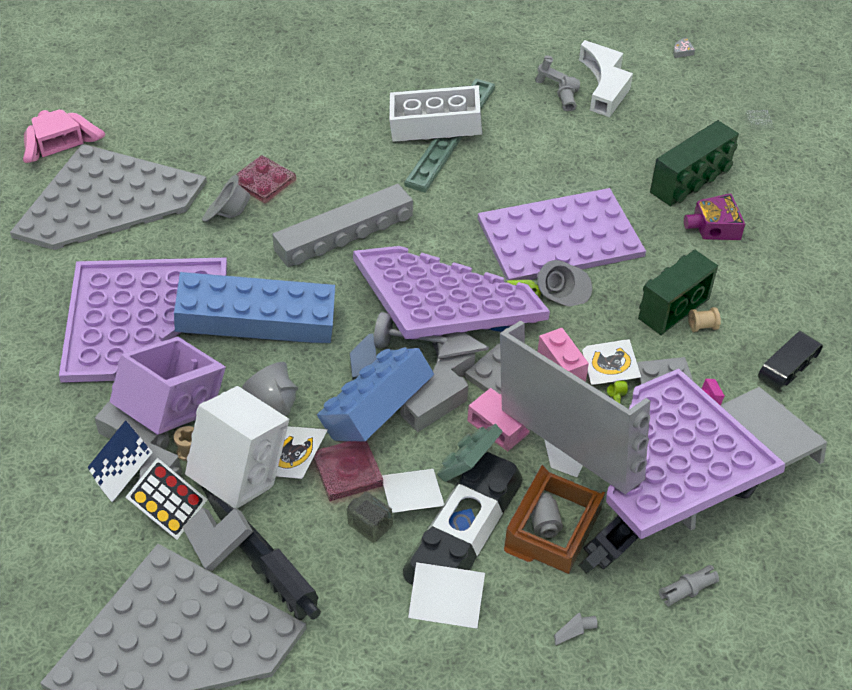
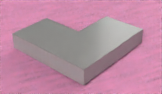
M202 507L182 527L202 565L209 571L216 568L253 532L243 513L236 508L220 523L216 524L210 511Z

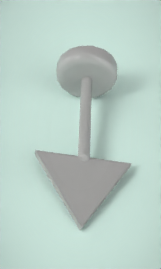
M380 312L377 318L374 332V346L376 348H386L390 342L391 335L404 337L400 330L392 329L393 320L389 313ZM464 332L448 333L446 337L433 335L418 338L419 340L444 343L438 359L489 350V347Z

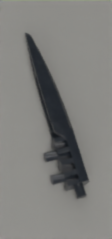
M201 486L209 503L222 521L234 508ZM248 522L253 532L239 547L252 561L251 567L257 574L263 575L264 581L267 584L270 583L274 593L278 592V597L282 603L286 601L287 609L290 612L294 611L295 618L302 620L307 615L312 620L318 618L321 611L317 607L319 598L316 591L279 548L273 549Z

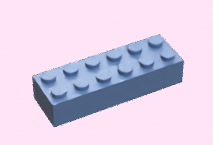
M180 272L174 309L175 332L309 343H331L335 285Z

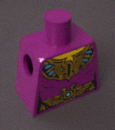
M732 193L699 200L696 203L694 214L684 216L685 229L698 228L702 239L741 240L745 228V222Z

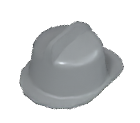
M237 175L232 176L228 180L219 196L209 206L202 218L204 222L210 220L216 214L232 218L242 213L250 199V194L238 184L239 177Z
M549 261L543 265L537 274L538 287L541 293L557 303L570 307L584 304L591 296L592 282L588 274L564 261Z

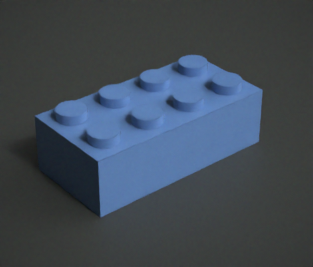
M404 347L399 350L385 349L381 351L371 365H367L359 371L360 375L354 381L346 383L341 388L342 392L324 403V408L317 414V417L324 428L328 429L327 432L331 439L334 441H366L434 375L419 348L407 349Z

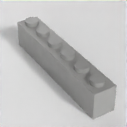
M395 184L273 233L274 251L287 268L295 264H302L307 259L321 256L336 247H343L353 240L365 238L370 233L384 230L392 224L408 220L409 217L413 216V200L399 184Z

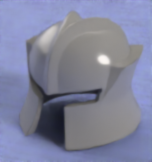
M278 362L258 371L244 383L242 389L286 416L291 412L298 387L288 376L287 363Z

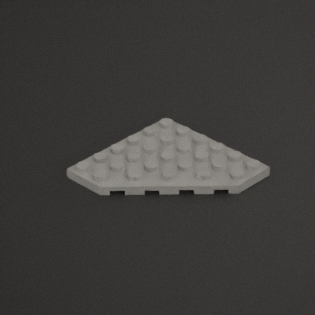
M82 144L10 231L11 238L56 250L63 248L64 245L76 241L80 243L98 238L97 235L107 232L115 233L129 229L131 225L142 222L146 224L163 219V216L169 214H181L189 209L207 183V179L202 175Z
M157 544L40 684L45 690H208L212 688L216 690L241 684L240 682L259 678L260 680L274 675L307 629L306 623Z

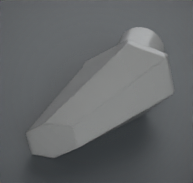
M580 613L576 614L554 634L555 645L584 634L586 629L597 628L596 616L581 617Z

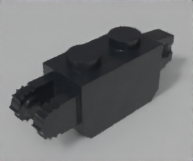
M617 514L583 547L589 555L578 566L586 574L597 565L604 570L639 537Z

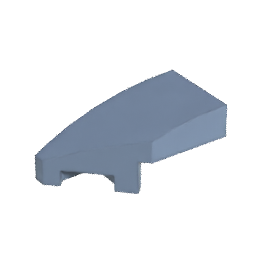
M373 333L368 334L350 353L352 380L360 375L359 371L362 368L371 365L377 359Z

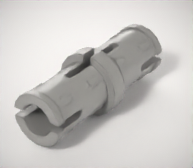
M707 565L691 575L686 573L680 576L681 578L678 581L660 588L659 596L661 599L667 597L668 600L664 601V603L669 607L688 596L692 598L698 595L700 590L719 582L718 573L714 571L710 574V571L714 570V567L711 565Z

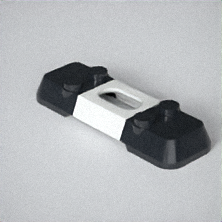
M486 451L472 469L462 474L445 501L444 506L441 507L427 531L424 532L422 539L404 565L403 577L406 582L413 586L416 562L470 570L475 559L521 486L522 474L513 462ZM473 498L480 502L481 510L467 530L458 531L449 525V519L462 499Z

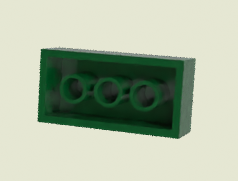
M717 120L656 158L650 193L671 207L677 202H683L690 193L698 192L707 182H713L722 172L727 173L733 165L732 159L738 146L739 133Z

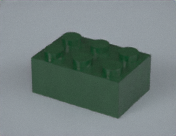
M693 250L688 255L681 256L673 266L666 267L659 276L646 282L643 287V298L639 305L638 319L659 335H663L688 316L690 310L697 309L710 299L718 265L697 250Z

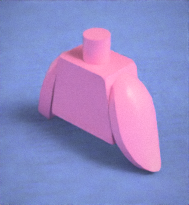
M60 109L53 112L43 110L37 117L31 119L33 125L28 126L24 133L25 152L23 161L25 163L35 162L39 159L40 153L42 157L84 144L83 141H98L105 137V132L77 113H66Z

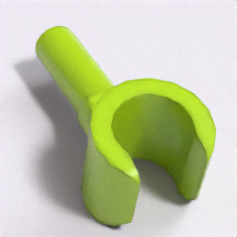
M615 381L614 384H610L607 388L608 395L613 397V400L620 403L621 396H625L628 392V385L625 381Z

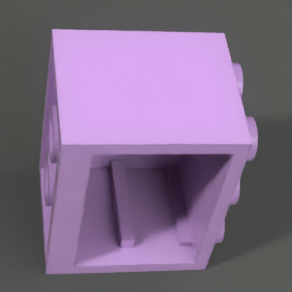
M179 337L121 354L115 381L112 386L110 403L158 435L196 420L198 406L218 396L226 367Z

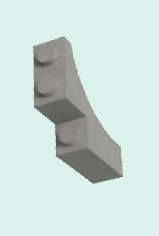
M432 342L438 358L444 343ZM468 353L437 359L433 370L434 375L401 406V417L417 432L467 401L468 384L463 376L474 365L475 354Z
M110 401L97 414L95 422L99 434L111 439L126 420L151 449L152 454L140 467V478L156 458H159L181 477L182 470L179 456L165 450L169 443L168 431L157 435L111 404Z

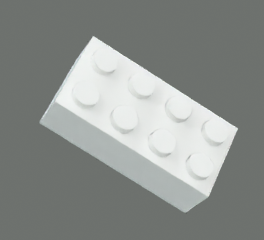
M479 85L390 93L392 141L481 135Z

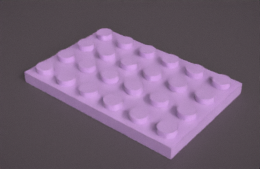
M610 188L478 213V221L506 280L537 279V274L543 265L552 260L564 261L577 268L586 269L645 257L646 254L644 246Z

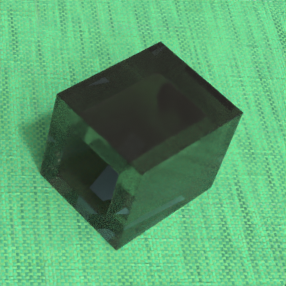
M367 491L359 498L353 499L348 505V525L373 544L393 526L392 508Z

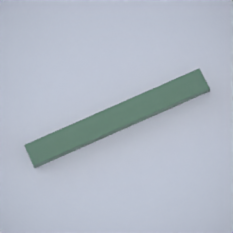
M475 79L471 86L479 85L480 106L482 109L495 89V84ZM463 136L434 138L405 180L404 186L426 193Z

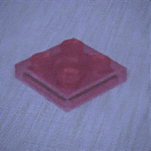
M263 155L235 174L239 177L238 184L252 197L264 204L296 180L295 173Z
M367 440L348 441L319 449L313 457L329 501L383 486V477Z

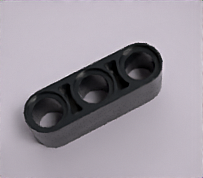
M802 331L797 332L764 363L758 373V378L781 392V388L784 385L788 386L797 377L796 374L799 371L802 372L812 363L810 360L813 357L817 358L823 344Z

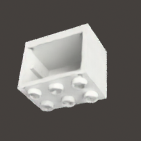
M239 386L201 403L196 411V421L191 436L192 442L187 456L185 475L233 508L241 507L274 485L289 419Z

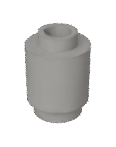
M543 493L531 514V519L536 535L543 538H552L562 530L563 524L557 501L553 499L551 494Z

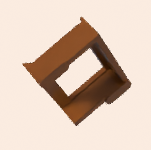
M541 465L507 527L504 551L527 562L535 559L569 574L602 509L605 492L601 494L552 474ZM544 490L586 508L566 548L523 530Z

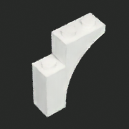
M584 40L581 44L579 61L590 68L598 81V87L592 94L590 111L610 117L629 92L633 73L621 69L623 53Z

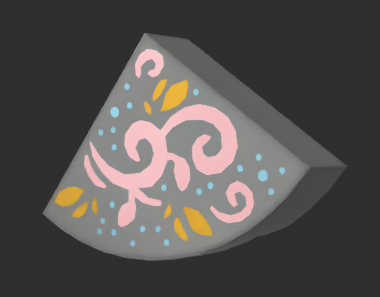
M688 38L677 41L674 46V58L692 56L695 53V49Z

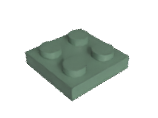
M495 423L486 429L483 426L480 427L472 436L470 434L466 435L457 444L459 450L456 453H450L442 461L444 467L437 475L446 482L472 469L503 431Z

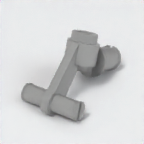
M547 55L537 69L538 74L535 80L537 83H542L545 77L559 82L557 95L561 99L563 110L573 111L577 107L573 95L574 92L579 91L580 81L575 77H569L551 68L553 58Z

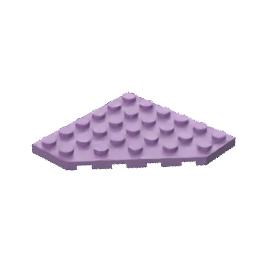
M401 246L353 251L355 264L405 339H418L419 337L433 335L441 336L455 332L463 333L470 330L512 326L519 321L536 323L549 319V309L527 284L518 282L517 286L504 282V277L485 272L484 276L473 273L471 267L454 262L452 266L440 263V258L425 253L417 256L408 253V248Z
M227 258L76 261L59 371L60 382L115 381L121 354L169 340L179 335L181 332H175L174 309L180 272L227 276Z
M676 369L634 388L633 399L629 409L645 398L651 401L645 480L626 495L610 484L606 502L640 539H643L783 473L785 463L680 369Z

